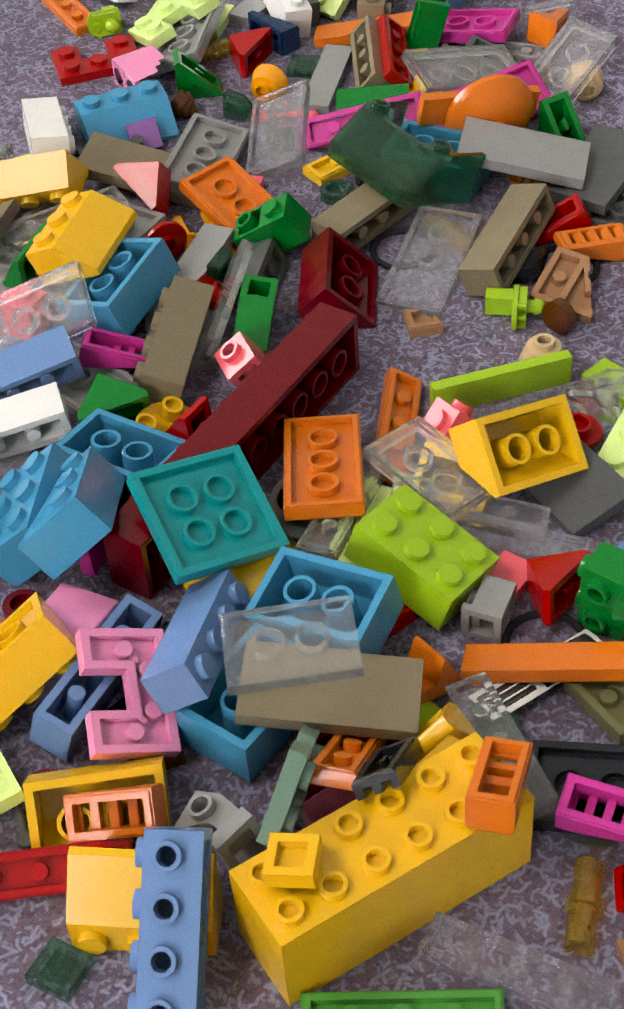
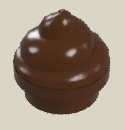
M180 88L170 102L175 118L181 117L185 119L197 113V107L194 104L195 98L191 92L187 91L186 93Z

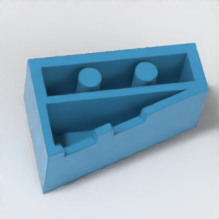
M92 446L81 455L78 452L73 453L62 464L60 468L63 471L17 547L53 581L112 531L125 477Z

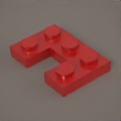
M116 35L111 39L104 40L107 54H94L90 58L82 59L77 46H63L55 51H50L51 60L62 87L114 76L112 59L137 50L131 35Z

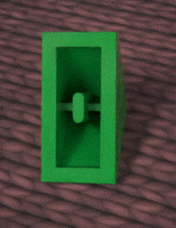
M175 48L173 59L177 91L180 88L186 93L189 91L195 99L222 96L221 79L184 52Z
M567 91L539 101L537 131L584 141L586 137Z
M98 372L77 413L78 424L97 408L130 420L136 419V416L142 409L150 406L148 392L146 389Z

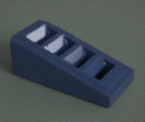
M253 10L248 12L249 30L259 29L261 26L262 28L270 27L272 29L274 52L285 56L300 49V35L297 25Z

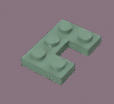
M303 724L297 739L294 740L289 748L256 842L267 846L270 832L292 833L309 791L308 786L316 767V763L313 761L325 747L316 743L320 730Z

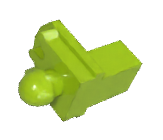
M114 5L100 7L101 10L89 13L87 28L94 37L97 36L98 39H101L104 36L123 33L118 7Z
M514 284V289L486 287L485 314L512 316L511 331H516L517 328H526L527 313H533V315L542 313L545 302L539 298L528 299V286Z

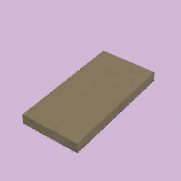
M93 131L78 160L88 167L89 174L87 179L133 191L113 167L117 163L159 161L164 165L171 153ZM170 192V202L194 207L195 204L188 197Z
M247 642L235 710V724L299 731L304 724L320 730V733L401 741L410 737L418 738L424 659Z

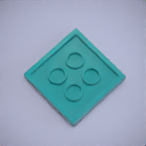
M238 444L128 474L126 484L175 585L277 555L281 546L289 547L290 545Z

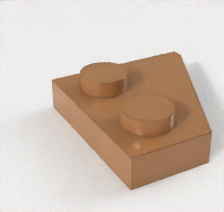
M557 246L529 294V299L539 298L546 304L556 298H563L572 305L576 314V321L590 325L593 317L590 257Z

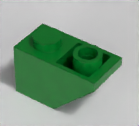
M286 192L276 198L267 200L264 204L251 211L243 212L237 217L233 242L236 245L246 246L273 237L281 251L285 252L309 240L312 216Z
M245 274L239 296L234 335L239 331L258 345L264 353L268 351L274 324L279 279Z

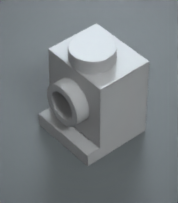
M485 574L479 589H473L469 594L467 603L463 602L461 606L460 633L501 644L504 631L516 609L517 583Z

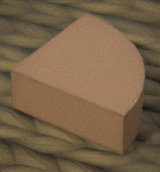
M403 309V319L409 338L444 333V325L438 317L433 315L432 318L420 314L419 309Z

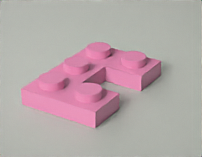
M79 628L76 632L75 643L79 675L122 676L126 710L89 711L86 715L85 723L90 760L142 759L163 755L164 758H176L181 752L175 711L164 715L140 681L164 635L163 629Z

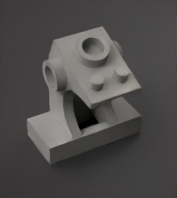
M195 790L174 826L213 828L212 852H216L229 870L267 849L266 845L256 842L261 826L254 816L242 806L238 809L221 793Z

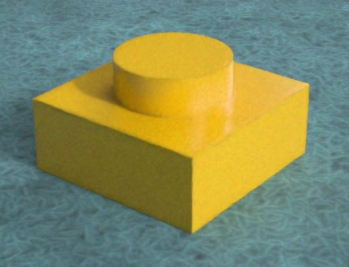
M270 832L261 873L264 886L316 889L323 850L321 835L317 833Z

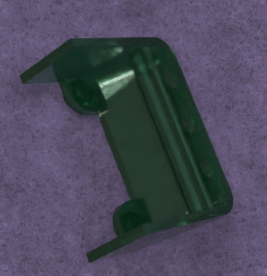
M372 99V102H366L330 140L327 155L391 202L405 207L471 203L486 154L483 152L458 153L451 148L452 145L449 142L440 139H434L433 142L422 143L400 128L404 122L409 105L405 101L387 102L381 99Z

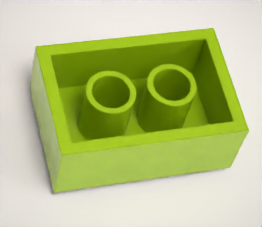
M403 484L355 524L344 552V556L359 567L394 575L403 603L438 631L461 610L463 602L467 603L470 592L473 589H479L484 575H492L500 559L493 551L406 484Z

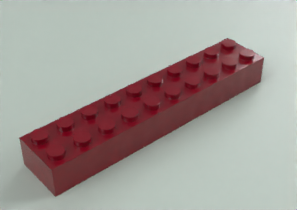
M320 302L309 314L303 317L296 328L290 334H287L269 355L263 358L261 364L242 380L228 398L222 400L219 407L199 424L197 430L176 448L175 452L164 464L238 444L257 481H259L284 453V419L317 416L360 369L357 315ZM131 494L128 501L116 512L112 531L102 539L112 583L151 600L172 576Z

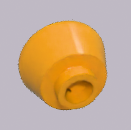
M261 64L255 68L252 74L251 91L256 99L264 103H270L283 98L287 94L289 89L288 79L279 67L272 64Z

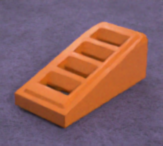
M622 223L603 224L554 233L553 239L557 246L589 256L590 259L624 261V225Z
M492 736L484 737L465 797L466 827L504 835H513L515 833L531 763L533 743ZM491 758H492V759H498V760H505V761L517 762V765H516V764H510V763H503V762L491 761Z
M162 783L73 793L63 796L68 843L144 836V828L168 826ZM141 798L143 800L145 822H143ZM121 800H127L130 824L124 825ZM106 801L108 803L110 820L109 827H105L102 802ZM89 803L92 829L85 830L83 804Z

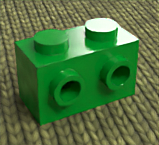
M602 541L593 554L587 553L583 557L578 567L577 575L581 577V581L575 598V604L578 605L577 621L592 633H602L617 641H623L624 550Z

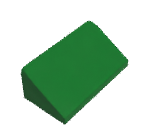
M43 222L14 259L3 281L4 286L17 288L19 285L27 287L37 274L25 254L34 243L33 238L43 230L47 223Z

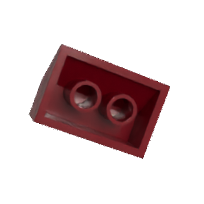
M328 226L302 250L297 313L303 318L321 302L356 314L358 329L375 328L377 322L378 263Z

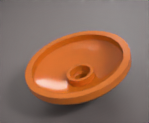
M495 74L483 77L468 85L455 97L447 110L444 127L463 131L467 115L526 128L534 109L532 92L522 79L513 75Z

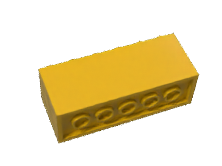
M477 732L470 734L415 765L402 786L393 789L390 783L384 792L377 795L372 790L366 799L360 801L355 799L298 831L297 833H317L321 835L323 850L316 889L265 887L261 873L266 850L228 871L239 933L289 1007L301 1000V993L315 992L531 861L535 797L526 787L517 826L513 835L469 829L465 825V797L483 744V739ZM491 758V761L503 762L502 760Z

